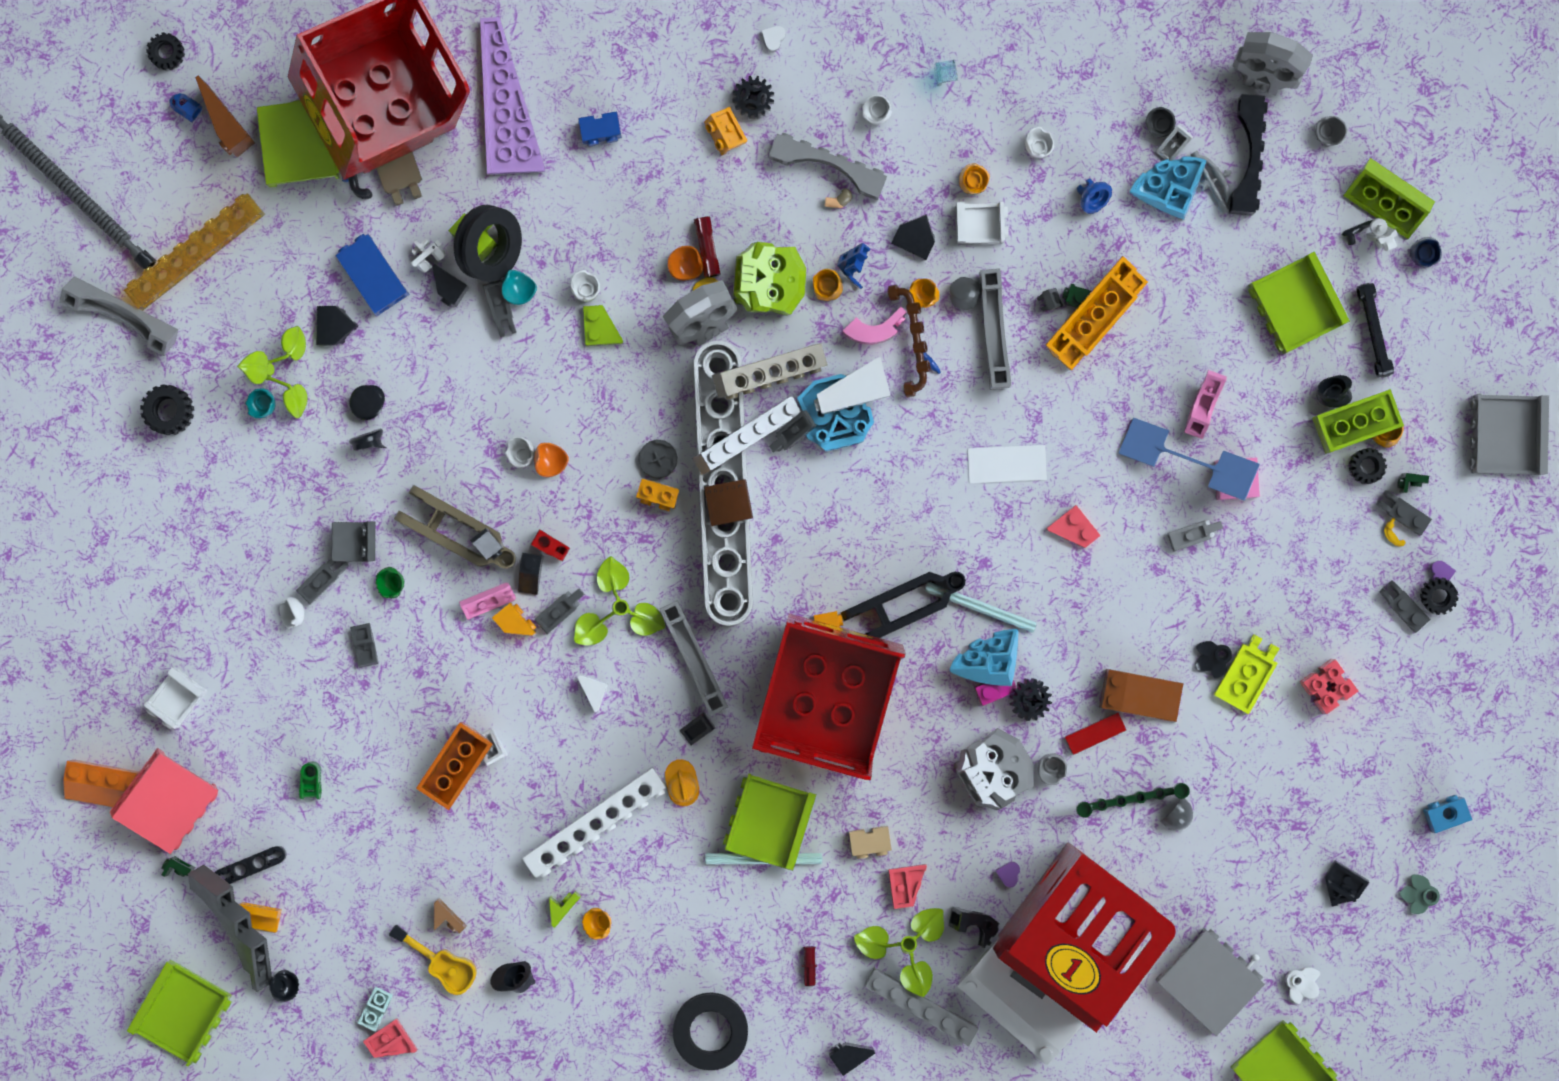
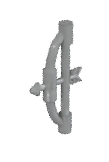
M1198 151L1190 154L1191 157L1207 160L1206 163L1211 167L1215 176L1214 179H1211L1204 167L1203 175L1206 180L1198 185L1203 187L1202 191L1211 188L1219 202L1218 205L1222 213H1227L1230 211L1228 207L1230 194L1227 186L1228 183L1224 177H1229L1232 171L1224 170L1225 173L1222 174L1219 167L1209 158L1199 155ZM1218 181L1220 187L1223 188L1225 200L1220 196L1214 182Z

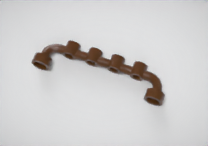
M895 284L888 286V296L891 301L899 300L900 296H904L907 300L906 309L910 319L913 351L917 361L916 370L919 374V382L917 384H914L913 381L904 382V393L909 398L916 396V392L925 387L927 382L926 372L931 371L929 360L924 361L923 353L928 351L926 341H921L920 334L924 333V324L922 321L918 322L917 314H921L920 303L915 302L913 294L908 289L899 288Z

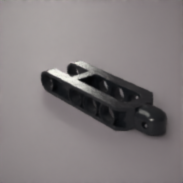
M957 571L945 576L927 572L840 613L843 620L847 621L875 608L883 626L865 634L881 638L946 608L951 594L964 588L966 579L962 573ZM929 582L950 590L945 592L942 598L939 597L937 601L891 622L882 605Z

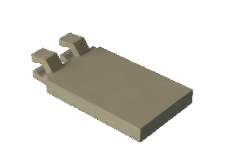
M413 152L376 168L385 193H391L396 206L404 203L399 191L403 188L410 187L414 199L422 197L418 186L422 177Z

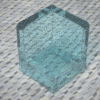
M955 60L935 63L934 72L937 86H941L942 83L958 80Z

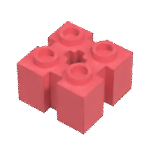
M1330 659L1318 668L1321 671L1319 674L1310 673L1299 681L1308 695L1316 696L1313 702L1322 714H1328L1338 707L1337 701L1339 699L1348 700L1359 692L1350 678H1343L1341 676L1345 671L1336 659ZM1327 682L1332 683L1331 690H1326L1328 687Z

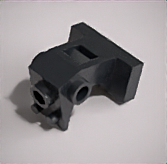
M952 906L948 926L959 932L966 933L967 927L976 925L979 929L978 945L985 948L986 945H991L990 939L997 934L1000 923L986 913Z

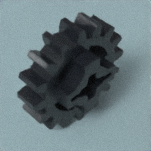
M749 76L748 81L743 78L741 79L742 85L736 84L738 91H733V95L737 97L733 98L732 101L733 103H738L735 109H741V116L747 113L748 119L751 118V115L758 119V114L760 113L765 116L764 110L771 111L769 104H774V100L770 97L774 96V92H769L772 86L771 84L765 85L766 79L761 82L759 81V76L755 80H752V77ZM751 85H757V86H760V87H759V88H754V87H752ZM744 89L746 93L745 97H743L742 100H740L741 92ZM750 94L757 95V100L750 99ZM766 95V102L763 105L761 99ZM747 107H755V110L748 109Z
M1025 678L1024 684L1017 682L1018 688H1012L1015 692L1014 695H1009L1013 699V702H1010L1009 705L1015 706L1012 712L1018 713V717L1024 718L1026 721H1030L1031 718L1037 721L1038 716L1045 717L1043 711L1049 712L1047 704H1052L1048 700L1052 694L1046 692L1049 687L1043 686V681L1039 680L1037 682V679L1031 678V680ZM1032 697H1033V699H1036V701L1032 700V701H1029V702H1028L1027 700H1025V698H1026V699H1029V698H1032Z

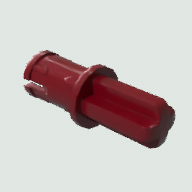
M804 946V964H802V967H804V985L815 986L817 964H815L816 947Z

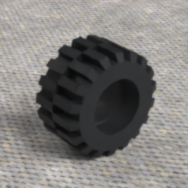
M163 384L160 387H153V391H148L146 393L148 396L146 398L143 397L144 405H140V410H143L141 417L145 419L144 423L151 430L164 435L179 434V431L183 432L186 430V425L189 426L191 424L189 420L190 418L193 419L192 411H195L194 406L191 405L193 401L182 389ZM165 399H173L177 405V413L173 419L162 421L158 415V407Z

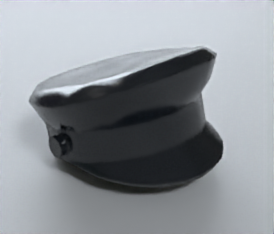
M1336 375L1324 379L1318 386L1316 392L1317 400L1327 407H1342L1349 404L1352 400V393L1350 391L1352 380L1345 375Z
M375 385L357 387L349 399L351 412L361 420L375 418L382 411L385 402L384 392Z
M381 428L349 440L353 450L370 447L387 448L381 443L383 435Z

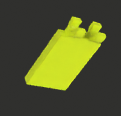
M1253 634L1248 646L1242 643L1213 694L1247 714L1251 712L1278 663L1273 661L1280 649L1270 644L1266 653L1261 651L1257 647L1261 643L1262 638Z

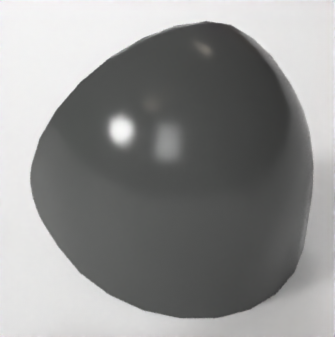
M1185 798L1180 799L1171 813L1160 820V822L1168 829L1175 831L1187 828L1193 819V809L1190 803Z

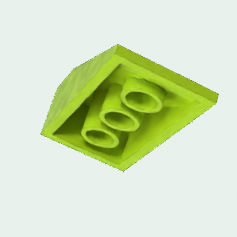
M1391 389L1312 417L1325 454L1404 426Z

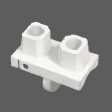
M1380 218L1374 219L1370 224V231L1372 233L1366 234L1368 240L1375 242L1377 248H1383L1384 251L1397 247L1394 237L1398 236L1397 231L1389 228L1385 220Z
M416 239L414 241L416 247L411 252L416 255L422 251V254L413 260L411 264L425 274L432 268L426 260L430 254L438 262L446 256L441 248V243L437 240L425 250L424 247L429 244L428 240L425 239L419 243Z

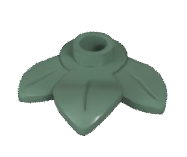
M1418 874L1411 875L1412 885L1400 891V896L1405 901L1412 903L1410 913L1413 914L1424 913L1429 906L1437 904L1440 899L1439 891L1430 885L1426 877ZM1428 892L1432 893L1431 899L1426 898Z

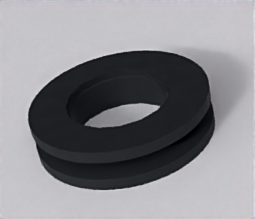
M480 205L473 208L463 217L456 230L453 247L458 267L465 275L484 282L500 280L505 277L509 270H512L518 260L522 246V232L516 217L506 209L492 205ZM494 224L498 232L497 248L489 260L482 262L478 256L477 249L479 238L488 226Z
M702 993L690 998L679 1009L673 1025V1040L678 1053L687 1063L702 1070H719L731 1065L742 1054L748 1039V1023L743 1010L733 999L719 993ZM712 1011L720 1013L730 1024V1039L719 1050H702L695 1045L691 1038V1024L703 1012Z

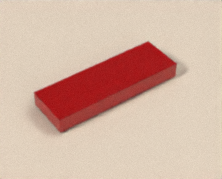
M1119 712L1065 736V740L1072 755L1127 730Z

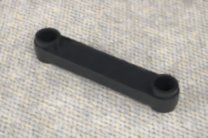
M1373 283L1361 284L1357 286L1356 290L1359 301L1363 302L1376 358L1374 363L1375 374L1378 378L1388 377L1394 374V366L1392 360L1388 359L1374 300L1377 296L1376 288Z

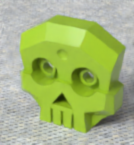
M766 242L751 243L743 252L736 256L735 303L738 305L742 304L747 312L764 313L771 311L785 316L791 315L805 296L806 266L796 247H775L772 243ZM772 261L776 264L775 268L771 265ZM770 290L774 293L773 297L769 295Z

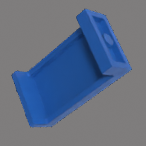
M362 234L354 240L355 243L352 245H345L338 250L339 253L335 256L374 314L379 316L410 294L380 252L369 234Z

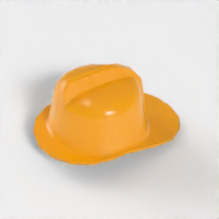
M677 759L672 761L665 771V781L669 797L676 805L689 806L699 796L696 771L693 765L686 760Z

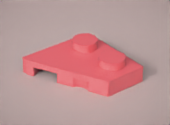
M1077 505L1046 528L1049 532L1074 542L1083 548H1086L1101 536Z
M926 864L888 869L893 909L914 906L924 872L927 868Z
M397 1018L363 1041L374 1058L415 1053L418 1050Z

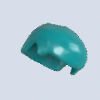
M263 388L253 390L245 402L248 415L254 418L268 417L273 413L276 406L273 394Z

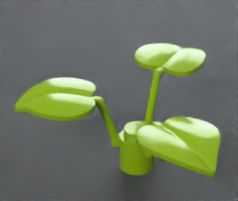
M299 326L287 329L282 335L281 346L283 351L286 352L284 356L268 360L264 352L255 351L247 355L237 367L253 384H261L265 380H270L287 387L288 390L283 393L284 405L294 418L299 419L306 408L308 400L305 388L300 384H295L292 387L288 383L271 377L275 371L272 363L284 360L289 356L292 360L297 361L305 353L306 339L304 333Z
M612 556L608 557L601 564L597 573L598 587L603 592L612 590L616 598L611 607L612 612L601 620L594 613L581 615L575 624L574 641L577 644L594 645L603 641L607 636L608 629L602 623L613 615L621 616L626 613L632 615L630 626L636 634L641 636L651 635L665 628V622L661 613L653 605L639 603L636 605L634 613L629 609L628 603L620 599L616 590L624 589L628 585L630 577L626 567Z
M930 908L917 913L911 921V929L918 934L914 937L906 936L901 942L887 944L889 935L884 928L879 926L868 927L854 936L857 948L862 954L871 959H881L886 955V948L900 946L903 953L909 954L911 965L905 966L900 973L902 986L907 991L920 997H924L929 992L933 980L931 967L925 961H919L915 964L913 952L917 947L916 940L920 936L927 942L936 941L942 936L944 931L943 909Z

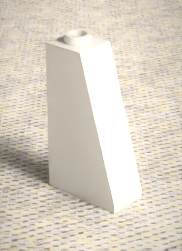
M881 357L874 359L816 395L817 399L814 400L816 411H820L821 415L890 397Z

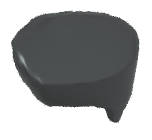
M960 277L955 280L950 286V300L953 306L960 310H969L975 307L979 301L980 284L967 277Z

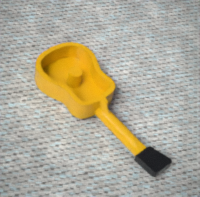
M395 925L390 931L389 936L400 942L404 941L431 960L428 967L429 973L438 978L449 993L461 995L473 984L477 975V968L471 960L455 956L447 949H442L435 954L407 935L408 932L398 925Z

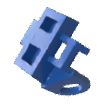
M864 243L840 255L837 263L843 274L859 289H862L863 286L853 278V274L861 272L864 261L868 258L867 253L871 249Z

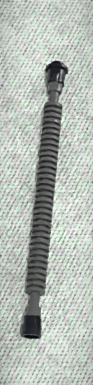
M0 114V128L3 129L1 134L20 150L30 162L38 167L52 183L60 188L96 225L100 226L118 246H125L135 258L134 261L144 271L150 270L157 260L146 250L143 251L138 245L135 246L130 241L131 236L115 220L109 217L93 199L80 189L71 178L40 151L13 123L7 124Z

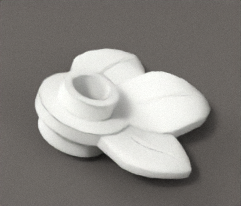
M1305 967L1301 971L1292 970L1287 973L1286 984L1290 988L1289 997L1293 1002L1300 1004L1303 997L1312 999L1319 996V987L1315 983L1316 979L1320 976L1318 970Z

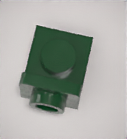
M1071 283L1069 288L1065 287L1062 296L1065 299L1064 304L1077 308L1090 294L1091 290L1077 287Z
M1402 473L1397 482V488H1400L1399 493L1408 492L1409 482L1410 486L1422 487V484H1429V476Z
M174 856L170 860L166 859L161 868L164 870L161 875L166 877L172 869H175L174 872L177 875L185 877L196 867Z

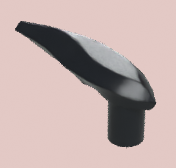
M1373 220L1345 230L1342 235L1347 237L1348 245L1356 244L1354 234L1370 227Z

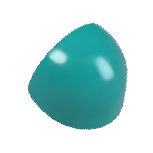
M509 270L502 284L504 298L511 304L522 305L534 297L537 291L536 283L520 271Z

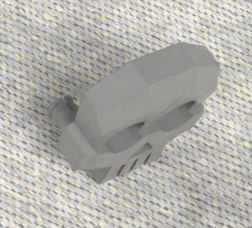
M1247 32L1244 47H1240L1237 51L1233 67L1242 74V85L1253 86L1254 89H1260L1262 92L1267 91L1268 94L1276 96L1277 91L1280 89H1297L1304 73L1311 64L1313 54L1298 41L1272 32Z
M723 281L702 285L677 300L663 315V318L679 345L695 341L698 346L706 343V340H711L712 336L719 335L720 331L722 333L729 329L726 321L735 314L737 307Z
M999 728L993 730L982 741L974 742L961 750L960 760L954 763V769H957L955 772L960 777L977 807L999 810L1015 801L1016 795L1034 788L1033 762L1018 738ZM989 753L993 755L992 759L989 758ZM1004 778L1008 780L1007 785L1004 783Z

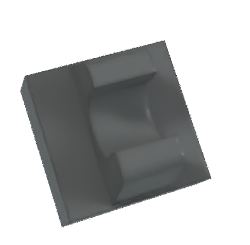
M1056 288L1043 291L1037 297L1038 301L1044 299L1046 305L1041 308L1042 311L1054 310L1063 306Z

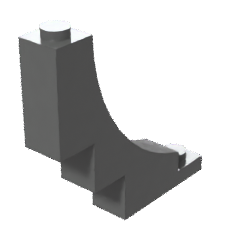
M205 865L188 873L190 889L204 901L224 927L237 951L243 969L250 974L252 989L258 992L268 986L272 973L267 939L252 928L250 912L235 902L233 886Z

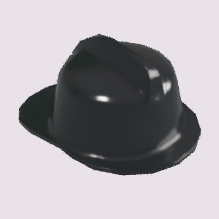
M526 961L507 963L498 967L491 976L490 984L496 991L523 993L531 985L535 984V979L533 978L530 964Z

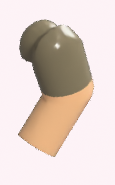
M843 189L837 198L826 197L825 207L843 208L852 199L851 190Z

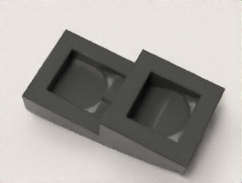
M370 623L350 627L358 667L362 668L379 664Z

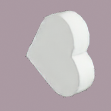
M775 26L762 30L767 49L769 51H777L780 48L781 41L786 36L783 27Z

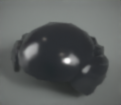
M288 970L278 971L269 983V990L274 1000L282 1003L295 998L299 991V979L293 972Z

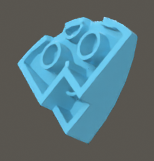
M1182 157L1172 161L1169 159L1163 160L1155 164L1151 170L1139 176L1133 184L1130 194L1167 214L1184 220L1207 160L1196 157Z
M1018 629L994 632L993 638L987 640L979 638L969 644V650L963 655L959 653L951 664L950 672L984 684L1012 686L1017 659Z

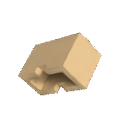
M888 826L874 827L872 832L865 833L864 829L849 831L852 856H856L857 859L867 858L868 854L876 853V856L887 855L888 851H892Z

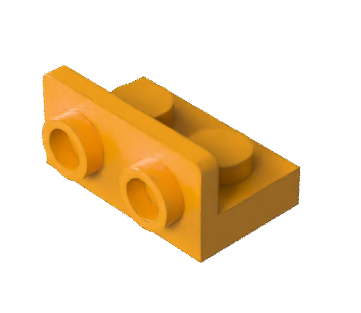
M730 107L711 114L704 121L705 128L710 133L714 145L721 155H725L729 150L739 147L748 141Z

